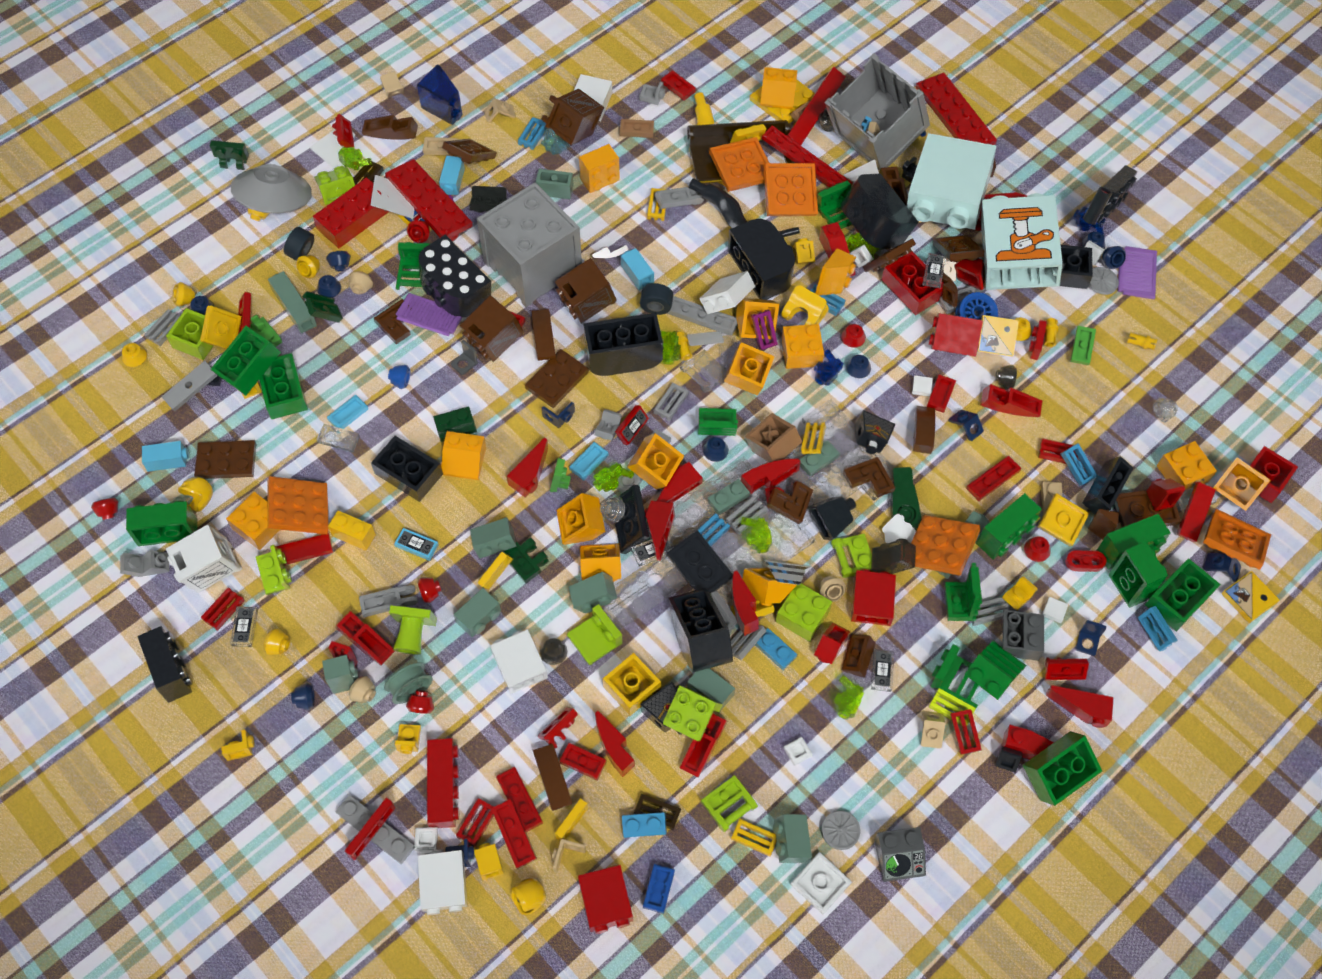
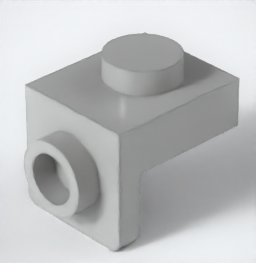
M660 82L658 87L644 84L639 100L658 105L665 96L663 82Z
M605 409L602 414V420L595 429V436L612 441L616 435V429L620 426L622 415Z

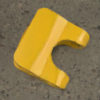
M799 285L793 290L782 310L781 316L786 320H790L796 313L806 312L808 319L805 325L820 324L828 313L829 307L824 298Z

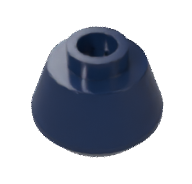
M1096 231L1086 235L1081 243L1082 247H1085L1088 241L1095 243L1103 249L1106 247L1103 234Z
M1111 246L1105 249L1102 259L1109 269H1117L1125 262L1126 251L1121 246Z
M335 251L329 253L326 260L332 269H335L336 272L345 271L346 267L349 266L351 255L347 251Z
M325 275L319 279L317 285L319 295L333 298L340 293L341 284L336 278L331 275Z
M197 296L192 299L190 310L205 315L207 306H214V304L204 296Z
M855 355L847 362L846 370L854 378H865L871 372V364L866 356Z
M719 437L709 439L703 447L704 456L713 462L724 460L729 452L728 445Z
M306 682L296 687L295 692H291L292 704H296V707L300 709L311 710L315 705L313 685Z

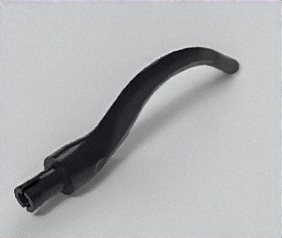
M694 178L691 180L689 188L703 195L702 199L715 204L731 228L747 222L739 203L730 194L711 183L706 185ZM799 227L779 231L784 237L800 234Z

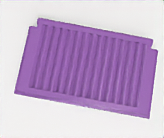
M1125 246L1126 259L1123 265L1119 267L1118 292H1123V295L1155 300L1157 251Z
M408 293L396 313L397 320L445 336L454 334L462 320V317L448 314L445 309L438 307L435 301Z

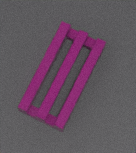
M767 309L764 312L752 314L751 317L759 349L764 350L778 345L770 310ZM764 316H766L769 333L772 341L771 343H769L767 330L763 318ZM758 318H759V321H760V325H761V329H762V333H763V338H764L765 345L763 344V339H762V335H761V331H760V327H759Z

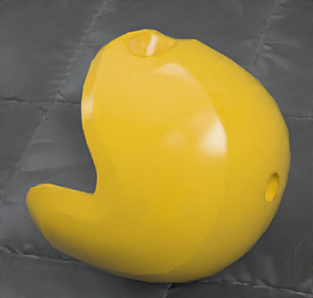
M191 477L185 480L178 488L180 494L193 497L189 506L195 512L202 511L208 505L213 495L210 483L202 477Z
M528 878L522 880L511 888L512 900L522 915H530L536 912L546 901L544 887L537 879Z

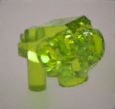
M343 147L338 152L339 161L345 167L359 170L360 166L372 165L371 158L362 159L363 156L360 149Z
M859 232L855 235L851 234L847 240L850 252L865 245L874 258L873 255L879 250V248L866 242Z
M661 331L662 339H664L662 360L664 364L672 365L674 361H678L680 358L681 345L678 344L679 336H677L675 331L672 333Z
M616 463L609 468L604 467L596 473L593 485L599 492L601 490L605 492L615 490L619 485V477L624 476L631 479L634 476V472L622 468L621 464Z
M742 517L741 525L750 526L752 529L746 535L747 545H751L753 550H757V553L768 552L772 545L771 530L768 528V522L765 521V518L755 520Z
M843 675L839 682L847 690L846 692L843 691L842 694L838 692L833 703L836 704L837 715L848 720L855 717L864 695V688L858 684H853Z

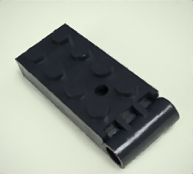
M1125 165L1103 187H1099L1083 220L1088 224L1095 225L1104 218H1108L1111 212L1113 213L1129 194L1127 191L1135 184L1137 180L1135 176L1138 171Z

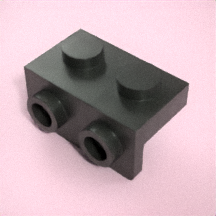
M472 186L470 210L476 212L489 211L506 201V187Z

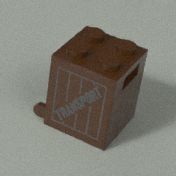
M578 88L558 98L551 95L549 100L554 103L550 116L542 115L541 120L546 123L545 127L568 144L573 145L593 135L605 107Z
M591 258L555 281L558 287L555 290L560 300L569 309L574 320L578 318L581 324L610 304H614L617 300L610 283Z
M491 295L459 325L463 330L461 334L467 339V343L477 348L479 354L487 360L489 358L492 362L524 333L516 317ZM483 332L485 335L479 339L478 336Z

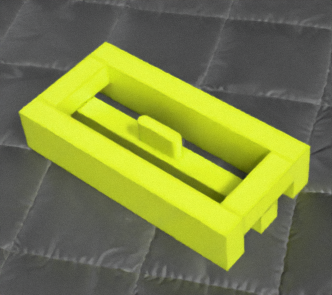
M940 688L929 705V708L943 714V716L952 720L950 715L952 712L936 704V701L954 712L971 709L973 714L976 709ZM964 715V717H966L965 722L967 726L969 723L968 715ZM958 716L956 717L957 723L961 725L960 717Z

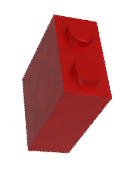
M938 313L937 316H934L932 327H935L934 335L931 334L929 338V345H932L931 349L976 357L983 320Z
M868 569L856 570L853 585L852 622L891 626L894 619L896 575L889 572H871Z
M621 865L578 875L590 932L595 931V934L607 932L609 927L617 926V928H624L630 925L629 922H633V914Z

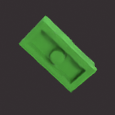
M255 315L250 318L252 322L250 329L270 341L275 347L283 343L264 317L259 319Z
M1077 326L1070 362L1083 365L1090 364L1096 329Z
M557 459L550 492H557V488L568 489L571 477L566 475L567 467H564V459Z

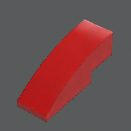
M989 384L982 392L980 406L1011 415L1039 418L1043 401L1011 387L1008 390H1004Z
M799 458L784 459L760 465L742 474L741 482L749 490L750 495L764 485L767 488L775 487L799 471L801 461Z
M734 571L732 581L733 607L738 625L743 635L746 636L759 630V618L755 614L756 599L739 572Z
M351 611L335 627L350 642L380 666L395 652L383 638L369 625L364 624Z
M597 711L595 712V718L602 747L613 767L624 777L635 766V760L624 749L627 746L626 738Z
M712 714L701 740L696 741L693 739L680 769L699 778L728 722L727 720Z

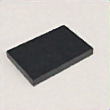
M635 484L611 502L621 554H627L649 538L640 485Z
M698 530L666 553L667 557L694 591L707 588L710 593L715 592L733 579L731 571Z

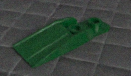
M893 468L895 490L891 492V519L896 514L903 515L904 521L910 523L917 531L922 518L916 488L913 484L912 468Z

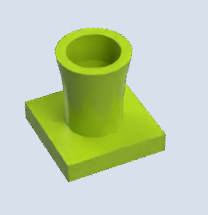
M390 605L389 614L397 622H401L393 650L405 654L420 655L423 625L436 626V616L431 610Z

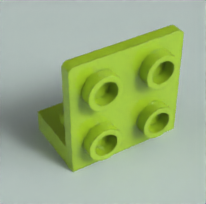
M344 166L335 167L330 172L322 171L317 176H314L325 205L330 204L355 186L350 171Z
M275 545L270 546L271 552L256 556L266 595L290 589L289 583L292 582L290 572L284 567V564L287 563L285 554Z
M599 604L592 608L593 616L567 633V637L588 665H592L622 644L621 632Z
M679 685L663 724L696 741H700L713 711L720 712L723 704Z

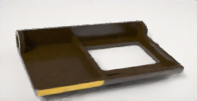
M787 120L687 126V139L696 180L701 183L723 182L709 154V149L729 144L734 131L753 125L764 124L766 131L773 125L787 135L791 130V124ZM784 155L786 163H794Z

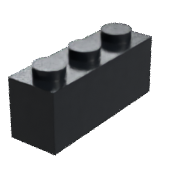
M1121 456L1106 461L1082 504L1093 514H1096L1098 509L1111 510L1134 468Z

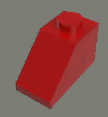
M963 259L955 264L957 280L979 290L984 289L985 272L982 259Z
M1169 478L1154 480L1146 492L1154 510L1158 511L1174 507L1186 489L1182 484Z
M832 622L823 634L814 656L818 657L823 663L832 664L851 631Z

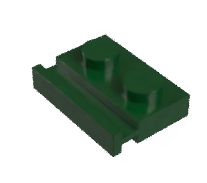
M307 291L303 294L302 297L306 299L305 304L311 316L338 323L343 319L338 305L334 304V298Z
M469 406L433 416L441 442L445 441L447 431L464 434L477 432Z

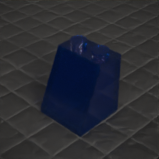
M437 64L417 84L421 108L453 125L463 115L459 91L442 67Z

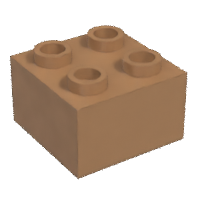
M771 413L745 436L752 452L768 462L783 460L803 442L796 427L774 413Z

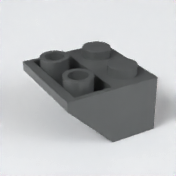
M1003 610L1002 649L1018 659L1039 661L1044 653V614Z

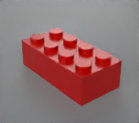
M367 177L313 215L316 229L338 249L390 212L371 206L374 183Z

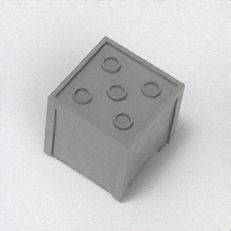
M873 53L863 65L864 71L840 95L836 92L832 98H828L824 103L835 134L868 162L875 159L877 169L880 171L881 168L889 167L930 126L923 92L919 89L916 90ZM866 116L872 119L871 122H877L881 131L876 136L869 130L867 133L863 131L861 124Z
M536 182L477 218L484 263L495 272L498 270L516 289L517 296L525 307H528L534 300L556 287V280L582 264L580 227Z

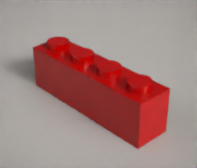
M453 738L427 740V824L429 827H456V820H459V807H456L455 800L459 799V786H455V778H459V767L455 765V758L459 757L458 745H455Z

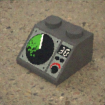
M920 827L877 833L874 841L883 882L926 876L925 846Z

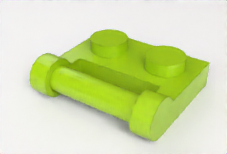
M865 534L843 539L836 538L831 541L842 568L841 574L843 578L855 576L856 570L868 569L871 572L876 571V565ZM847 546L854 568L849 567L843 547Z
M735 775L701 800L703 806L723 832L727 831L732 823L748 811H753L758 807L755 800ZM743 798L746 803L725 819L720 815Z

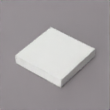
M818 852L790 885L816 910L824 915L850 886L852 881L824 855Z

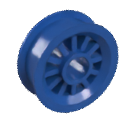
M980 292L967 295L959 302L955 310V316L981 320L982 315L998 317V308L995 301L987 294ZM974 310L979 313V317L974 314Z

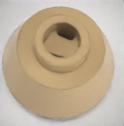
M356 271L351 273L349 277V286L355 294H364L373 286L371 277L364 272Z
M827 576L820 583V595L833 602L839 600L846 591V585L843 580L834 576Z
M368 676L357 678L349 690L350 699L360 703L370 702L376 695L375 685Z

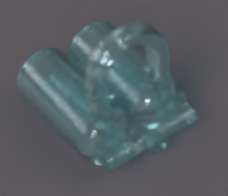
M551 128L545 130V138L541 144L545 147L546 151L549 150L555 155L572 146L556 135Z

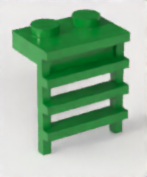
M848 180L818 193V211L822 213L823 218H826L827 224L847 218L843 212L832 217L830 215L842 211L841 202L851 189V184ZM849 219L838 223L841 229L852 225Z
M398 243L400 264L396 290H400V286L422 287L420 280L401 278H420L419 271H403V269L419 270V254L429 243Z
M699 408L698 435L736 436L738 420H736L737 409Z
M971 563L966 582H945L948 621H976V616H978V610H980V604H982L979 567H976V563Z
M993 640L977 656L965 675L999 700L1009 685L1027 665L1002 649Z
M953 644L950 650L945 649L940 658L944 661L941 667L937 665L931 676L935 678L930 687L933 689L940 688L977 708L978 704L972 702L971 699L978 684H974L967 699L960 695L968 679L966 675L956 693L948 689L960 665L963 664L969 669L972 664L957 656L960 647Z

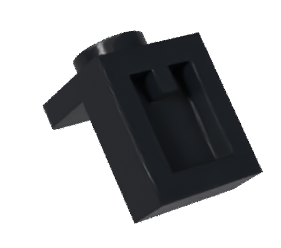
M913 157L910 161L907 160L902 167V177L912 183L917 168L916 157Z

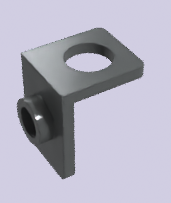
M462 340L463 354L451 362V366L458 373L464 375L477 365L478 361L475 348L465 340ZM460 361H467L468 366L459 368L458 363Z

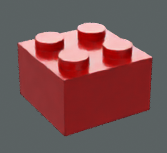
M1266 446L1260 450L1250 464L1251 467L1270 479V482L1259 496L1271 504L1298 468V466Z

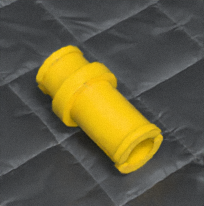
M1048 318L1046 320L1044 345L1046 347L1056 346V334L1059 331L1058 320Z
M684 332L675 333L673 335L675 339L674 344L679 350L681 359L684 361L691 359L693 355L688 346V338L685 337Z
M1130 332L1129 337L1136 340L1128 338L1127 343L1141 346L1145 350L1147 348L1154 350L1156 345L1151 343L1157 344L1158 339L1150 338V335L1142 336Z

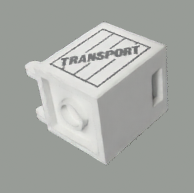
M210 525L202 527L166 548L169 555L167 559L175 569L174 576L176 580L198 593L234 572L242 570L241 565L237 563L232 552L231 543L224 535Z

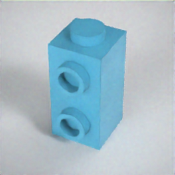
M446 156L439 184L447 195L459 194L465 171L464 162L460 157Z
M636 248L626 251L621 255V267L638 290L643 289L647 284L654 283L653 270Z
M181 441L142 446V464L148 472L186 467V459H189L188 449L183 446Z

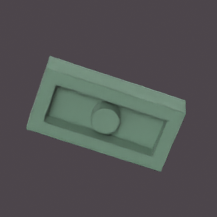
M827 440L822 445L821 454L805 455L799 459L801 461L800 466L811 477L837 459L840 453Z
M737 479L708 497L707 502L719 516L749 497L750 492L740 479Z

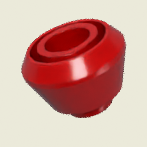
M414 220L408 224L407 234L412 241L424 243L429 238L430 228L425 221Z
M851 324L843 330L841 339L845 345L857 348L865 343L866 335L860 325Z
M115 497L99 500L92 503L91 509L97 517H102V520L115 517L114 513L118 512L119 501Z
M1037 536L1026 541L1024 552L1032 561L1042 562L1050 556L1051 548L1047 539Z
M421 577L418 580V587L424 602L431 603L439 596L438 592H441L438 580L434 581L433 578Z
M416 690V694H411L406 704L408 711L422 714L431 713L434 710L432 696L428 695V691Z

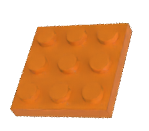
M757 137L709 149V154L728 192L765 183L763 165L769 163Z
M765 163L763 165L767 216L818 215L815 163Z
M269 476L267 480L268 528L327 535L329 531L327 483Z
M1215 509L1203 543L1212 549L1225 553L1231 558L1244 562L1249 567H1255L1260 570L1265 561L1271 534Z
M924 515L903 559L904 564L961 576L980 533V525Z

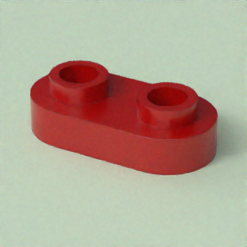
M1074 550L1067 555L1065 564L1072 571L1099 572L1106 565V557L1099 551Z

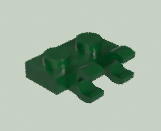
M211 140L209 146L213 156L219 158L220 168L228 169L227 162H230V159H236L237 170L245 169L244 163H247L249 156L245 143Z
M532 538L527 539L522 545L516 542V547L503 551L513 558L509 565L525 584L541 573L539 567L549 562L548 556L543 551L533 559L527 554L537 548L536 542Z

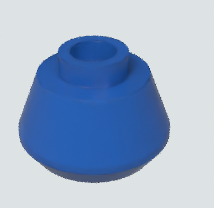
M407 365L394 366L393 369L389 370L388 379L397 388L404 389L409 383L411 370Z

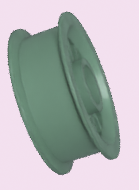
M418 662L405 666L387 680L384 689L392 694V702L394 704L408 702L411 694H416V690L425 691L431 685L433 678L425 673V665Z

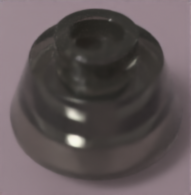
M824 110L819 114L818 121L823 130L831 132L834 128L828 111Z
M1014 365L1001 367L1000 370L996 371L995 381H998V385L1006 389L1013 388L1016 383L1017 368Z
M556 638L545 641L540 648L542 660L550 665L562 663L568 654L566 644Z

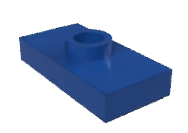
M654 864L643 903L644 909L664 914L675 869Z

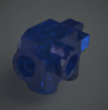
M1084 206L1080 210L1077 209L1075 211L1073 219L1076 220L1075 224L1079 226L1080 230L1088 231L1093 227L1096 228L1097 232L1105 236L1103 227L1106 221L1105 218L1100 223L1097 222L1095 225H1092L1083 220L1088 207Z
M828 349L824 352L828 362L824 361L822 363L819 361L813 369L815 371V381L819 385L829 386L838 377V373L844 365Z

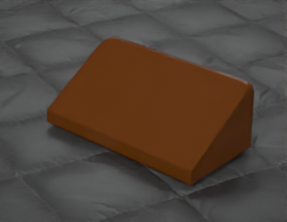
M1098 509L1088 529L1103 540L1108 533L1116 529L1119 513Z
M851 635L841 669L843 672L866 677L875 646V641L870 635Z

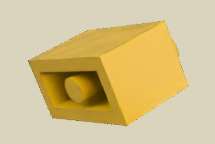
M341 511L336 512L328 525L332 537L367 551L376 536L371 524Z

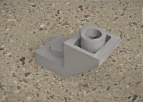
M150 550L144 556L123 553L120 556V574L143 577L168 573L169 561L167 557L169 555L168 553Z

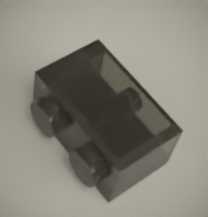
M897 539L894 542L884 543L881 546L872 548L871 570L877 573L889 572L894 574L915 568L916 546L906 539Z

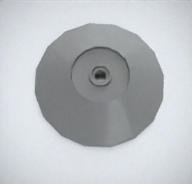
M265 164L238 174L231 182V193L236 201L249 209L263 213L279 214L292 212L305 206L311 199V187L304 178L275 164Z

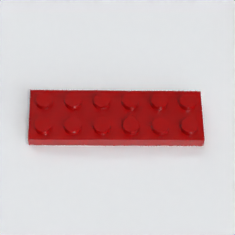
M944 72L916 83L915 88L923 92L925 101L954 138L990 145L996 144V137Z
M415 159L385 172V177L439 237L446 234L449 238H452L473 227V222Z

